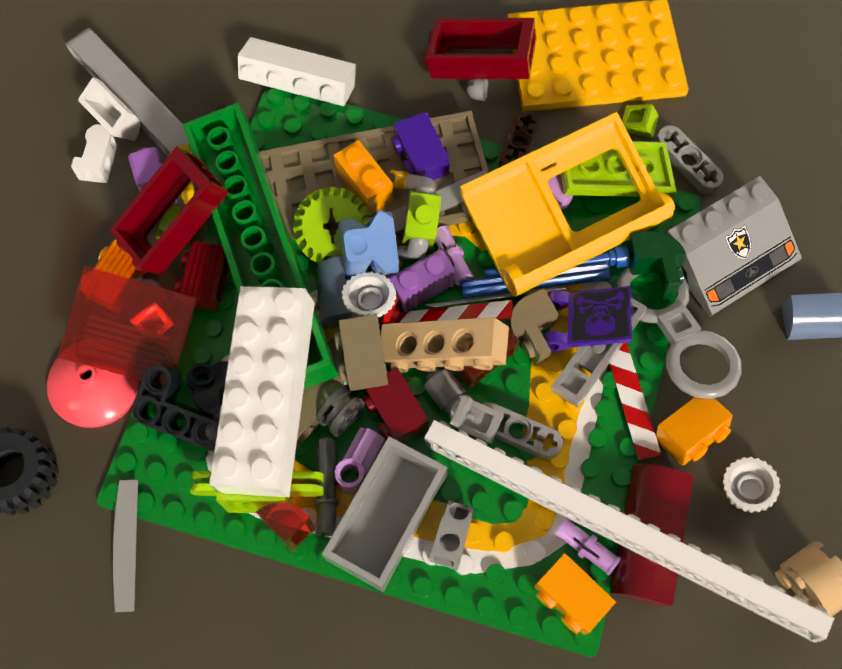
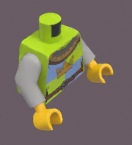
M391 170L389 173L395 176L393 188L409 189L401 245L397 246L398 259L412 260L423 258L427 250L432 249L436 240L441 195L436 193L435 182L431 178L412 175L405 171Z

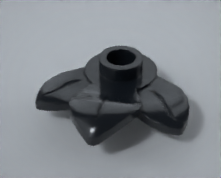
M220 361L212 366L206 363H199L194 365L187 373V385L194 392L193 401L197 408L208 415H216L220 404L222 405L228 361ZM199 379H206L207 381L200 382V381H198V380H199Z

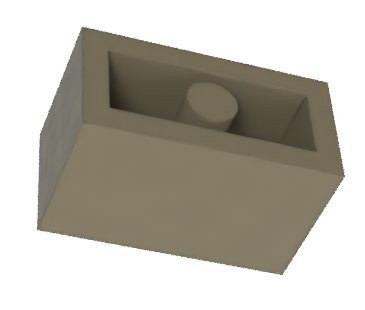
M377 314L339 320L340 332H334L337 352L343 351L345 361L339 362L341 381H348L350 391L388 385Z

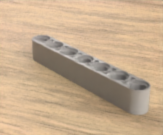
M90 28L85 29L65 43L70 53L92 77L101 80L138 117L140 128L167 156L170 155L176 146L189 145L183 124Z

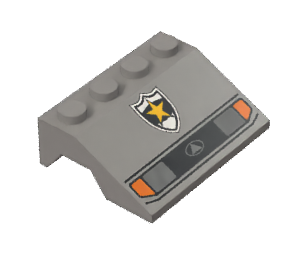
M761 176L698 212L666 233L683 246L686 255L682 267L687 272L689 290L709 317L802 259L780 201Z

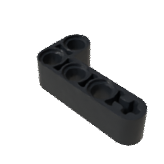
M155 365L147 369L133 404L132 412L136 421L142 425L215 452L220 417L208 415L199 409L176 401L182 385V374L176 367ZM162 372H165L168 378L164 388L159 384V376ZM151 402L157 408L155 417H151L148 412ZM179 413H182L186 418V425L183 429L177 425ZM209 423L213 425L216 431L213 440H210L205 433Z

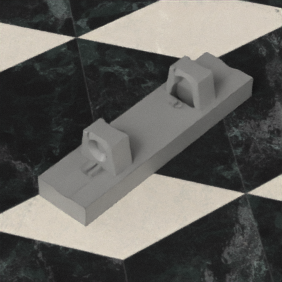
M631 298L633 331L645 314L647 307ZM623 343L579 347L552 384L551 391L578 408ZM579 366L586 369L592 374L588 376L585 373L581 372L579 370Z

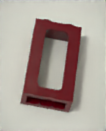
M535 18L436 19L434 29L429 32V49L424 51V66L429 68L431 79H530L537 41ZM452 49H518L517 54H448Z
M176 146L111 227L110 231L118 240L116 242L118 247L131 256L133 259L132 264L135 268L143 273L149 271L162 275L229 191L196 155ZM192 180L199 189L154 245L151 246L147 240L149 232Z

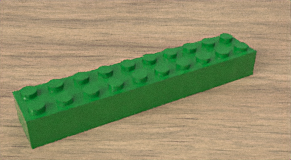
M239 103L232 104L183 124L192 154L196 155L229 191L217 208L212 211V215L238 294L240 293V286L306 288L311 296L249 121ZM315 306L304 390L340 376Z

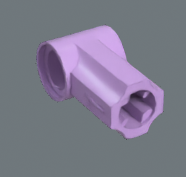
M360 427L345 457L336 466L335 478L337 485L344 493L356 494L385 443V438L369 428ZM348 470H354L359 473L358 479L353 483H346L342 480L343 474Z

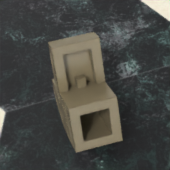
M544 288L522 298L515 305L508 332L511 345L523 340L521 342L522 349L528 359L532 358L536 366L547 362L551 353L541 331L554 326L559 315Z

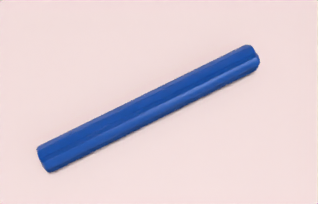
M604 262L576 266L530 290L608 280L610 276L609 265ZM501 276L464 280L461 282L463 298L510 293Z

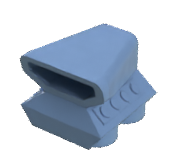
M379 210L368 221L366 226L353 219H343L338 223L340 250L346 280H350L352 276H356L358 273H364L368 266L375 273L378 272L384 276L399 272L394 220L391 211L382 212Z

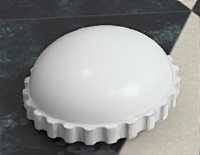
M378 272L358 273L356 276H352L350 280H347V284L343 286L342 300L344 306L354 316L363 317L377 314V317H382V315L387 314L392 309V305H395L396 290L393 283L390 282L389 278L380 275Z
M743 457L741 460L737 459L735 463L732 462L730 467H727L726 473H724L723 485L727 499H730V503L735 504L736 508H741L745 512L753 513L756 511L759 513L761 510H767L768 507L773 506V502L777 501V496L780 493L779 477L776 476L777 472L766 461H761L759 458Z

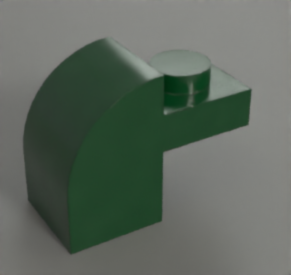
M662 232L631 233L627 248L632 275L656 273L662 298H674L679 286L683 284L681 265L686 255L683 246L675 238Z

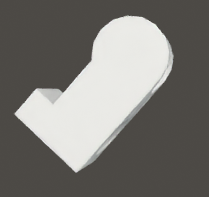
M96 124L86 131L85 138L87 144L82 158L74 157L71 168L79 180L107 183L117 144L111 134L101 124Z

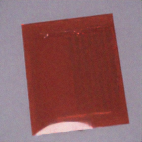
M85 266L73 307L70 310L69 321L58 357L142 380L147 369L155 365H168L177 368L183 346L186 343L185 338L197 298ZM162 372L159 376V384L165 387L168 378L165 372Z

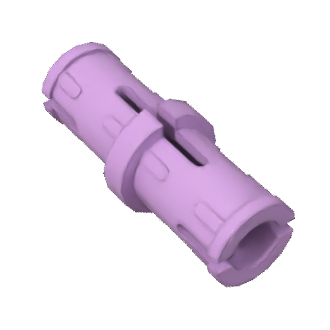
M446 225L438 227L435 242L455 268V284L461 286L462 281L471 280L474 276L463 258L464 251L462 247L457 246L449 227Z
M568 518L562 522L555 532L556 536L579 552L577 555L580 558L586 557L608 576L621 560L620 557H617L597 542L598 538L594 534L589 536Z

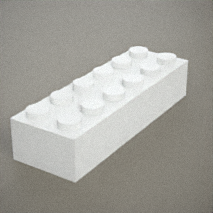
M240 286L209 483L210 486L222 493L290 497L315 306L306 288Z

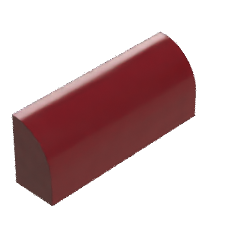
M633 465L624 514L627 516L628 514L635 515L640 519L639 522L645 525L653 524L660 528V532L666 535L669 533L679 537L681 539L680 542L683 543L694 475L657 465ZM618 544L616 556L620 557L621 560L613 570L609 593L657 607L673 606L678 574Z

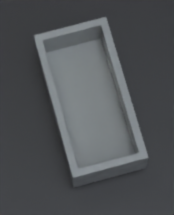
M388 437L322 553L324 559L384 592L445 480L447 467Z

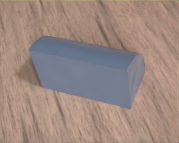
M342 256L327 259L316 267L319 310H321L320 322L323 329L339 327V320L348 319L349 317L347 307L344 306L342 300L343 286L347 284Z
M842 293L791 295L781 306L787 340L842 338Z

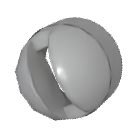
M472 79L468 82L467 93L471 99L486 100L488 79Z

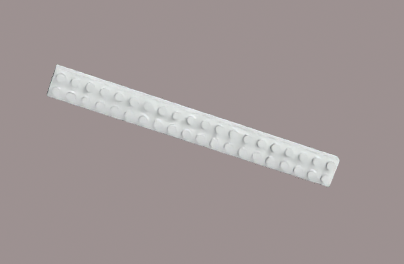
M434 420L424 437L429 449L814 643L825 640L828 636L834 618L828 615L829 612L817 606L813 608L806 604L807 601L798 596L791 597L785 594V590L776 585L771 587L763 583L764 580L756 575L751 574L749 576L744 574L740 567L733 564L728 566L722 563V559L713 554L708 556L700 552L701 549L693 544L686 545L680 542L681 539L670 533L666 535L660 532V528L653 524L645 525L639 522L640 519L632 514L627 516L621 513L618 507L612 504L607 506L601 503L598 497L591 494L587 496L581 493V489L578 487L563 484L562 480L556 476L551 475L548 477L542 474L543 471L535 466L530 468L524 465L523 460L517 457L510 458L505 455L506 453L496 447L492 449L483 440L470 438L469 434L463 430L455 431L451 429V425L444 421L439 423Z

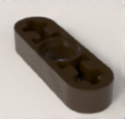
M524 111L516 115L502 150L498 168L510 163L512 157L519 159L531 153L540 126V119L536 114ZM524 125H528L527 132L522 130ZM520 141L525 143L526 146L517 147L513 142Z

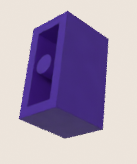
M427 112L394 123V136L391 137V142L396 154L401 153L404 159L402 165L405 172L428 177L432 180L449 175L450 159Z

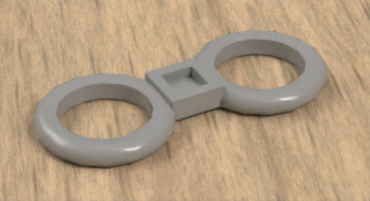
M630 266L623 270L617 281V287L630 286L631 281L638 276L632 275ZM683 275V284L679 286L675 302L669 307L659 310L647 308L641 321L657 323L670 342L671 346L666 353V369L672 382L681 391L695 398L713 399L721 397L736 387L742 375L741 359L736 348L726 338L714 332L701 331L702 328L686 307L689 302V286ZM696 344L708 345L717 349L724 356L728 365L726 378L719 383L711 385L699 384L691 380L680 366L681 352L687 347Z

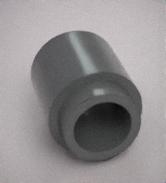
M438 367L425 377L427 382L424 388L440 410L446 411L450 416L454 403L457 400L460 401L463 394L466 395L467 392L451 370H442L441 367Z

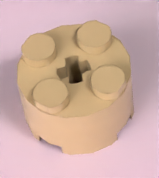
M814 540L780 564V569L775 574L779 582L786 589L791 588L798 597L807 601V605L813 608L816 606L827 610L829 612L828 615L832 617L842 610V561L836 555L830 559L821 551L824 545Z

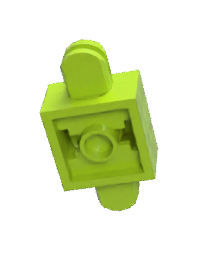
M193 471L191 480L198 482V484L191 485L190 493L193 495L217 496L216 501L228 513H293L294 496L319 497L323 495L324 487L314 484L323 483L324 474L321 472L293 471L290 497L222 493L209 485L211 471Z

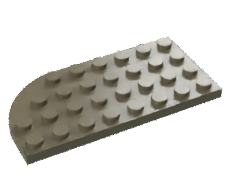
M471 110L430 118L450 159L449 175L433 180L436 191L482 170L489 173ZM394 125L260 151L291 239L295 240L293 231L294 215L299 204L307 195L318 189L328 187L344 188L350 191L336 173L334 154L357 140L362 143L391 182L394 183L395 176L389 172L391 170L404 171L402 165L404 159L401 153L396 154L391 142V137L394 136ZM393 188L394 201L381 208L380 211L392 212L405 206L409 189ZM464 202L440 212L438 227L473 221ZM332 209L330 221L328 224H324V229L330 231L332 243L334 244V235L336 234V229H338V223H336L333 217ZM403 229L396 232L395 236H401Z

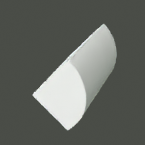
M93 77L78 101L112 136L135 141L140 130L138 117L101 80Z

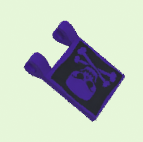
M630 286L577 292H564L560 290H550L547 292L557 311L568 307V334L549 331L545 335V341L552 353L560 352L569 347L632 342Z

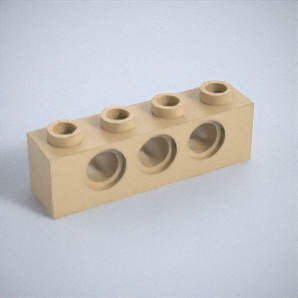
M495 317L382 324L381 342L385 364L390 366L389 370L398 367L400 373L408 372V368L433 372L436 370V367L462 371L464 366L491 370L493 365H506L509 327ZM473 342L472 347L468 350L469 345Z

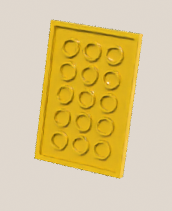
M648 0L508 13L507 18H535L537 41L530 79H517L522 112L686 96L689 91L668 0ZM512 49V53L517 54L518 49Z

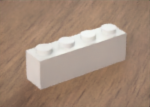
M252 37L249 38L238 54V77L245 81L341 106L345 105L354 89L356 64Z

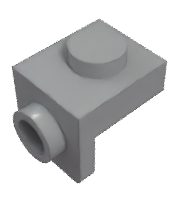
M463 394L460 401L457 400L454 403L450 412L451 425L456 430H463L470 436L481 439L488 444L492 443L504 417L502 412L478 403Z

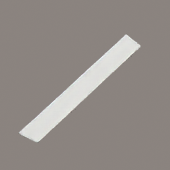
M550 287V288H544V289H545V291H550V290H560V289H565V288ZM541 289L528 290L520 295L531 294ZM504 293L425 305L438 307L459 303L510 297L513 295L511 293Z

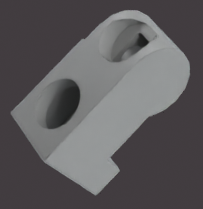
M451 500L448 501L431 550L429 562L458 571L474 507Z

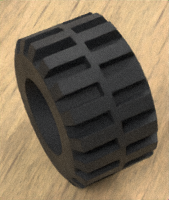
M5 427L1 428L0 472L3 466L12 458L23 456L25 462L23 473L16 482L6 487L0 486V513L3 512L8 515H15L16 511L21 514L28 513L29 506L35 509L42 504L39 500L42 497L48 499L52 494L48 492L50 486H56L57 480L53 478V475L59 474V467L53 464L57 459L55 454L50 451L51 448L30 432L16 427L14 430Z

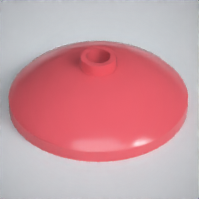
M90 339L83 340L132 354L129 350L122 349L119 347H115ZM80 341L62 352L52 365L47 379L48 399L54 411L68 423L84 428L102 427L121 418L133 406L141 385V374L77 357V354L81 353L138 370L140 368L81 351L79 348L84 347L137 362L134 358L81 344ZM87 372H92V376L89 379L83 380Z

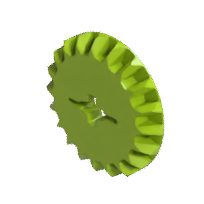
M328 187L318 189L307 195L299 204L294 215L293 231L299 248L308 258L319 264L327 259L341 256L338 229H336V234L334 235V244L332 243L330 231L324 229V224H328L330 221L332 209L336 223L343 219H353L366 226L371 219L366 204L355 193L344 188Z

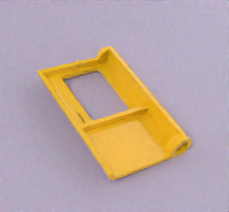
M618 112L460 186L462 200L507 289L515 297L628 241L631 233L645 232L671 219L675 210L672 198L661 191H657ZM614 149L619 153L640 195V200L578 232H574L570 229L548 185V181L571 168Z

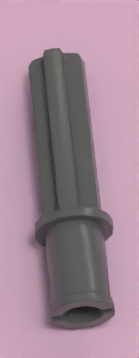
M320 438L317 441V472L324 474V482L317 484L324 487L323 495L313 501V505L316 507V535L332 536L336 530V506H339V500L336 499V442L332 438Z

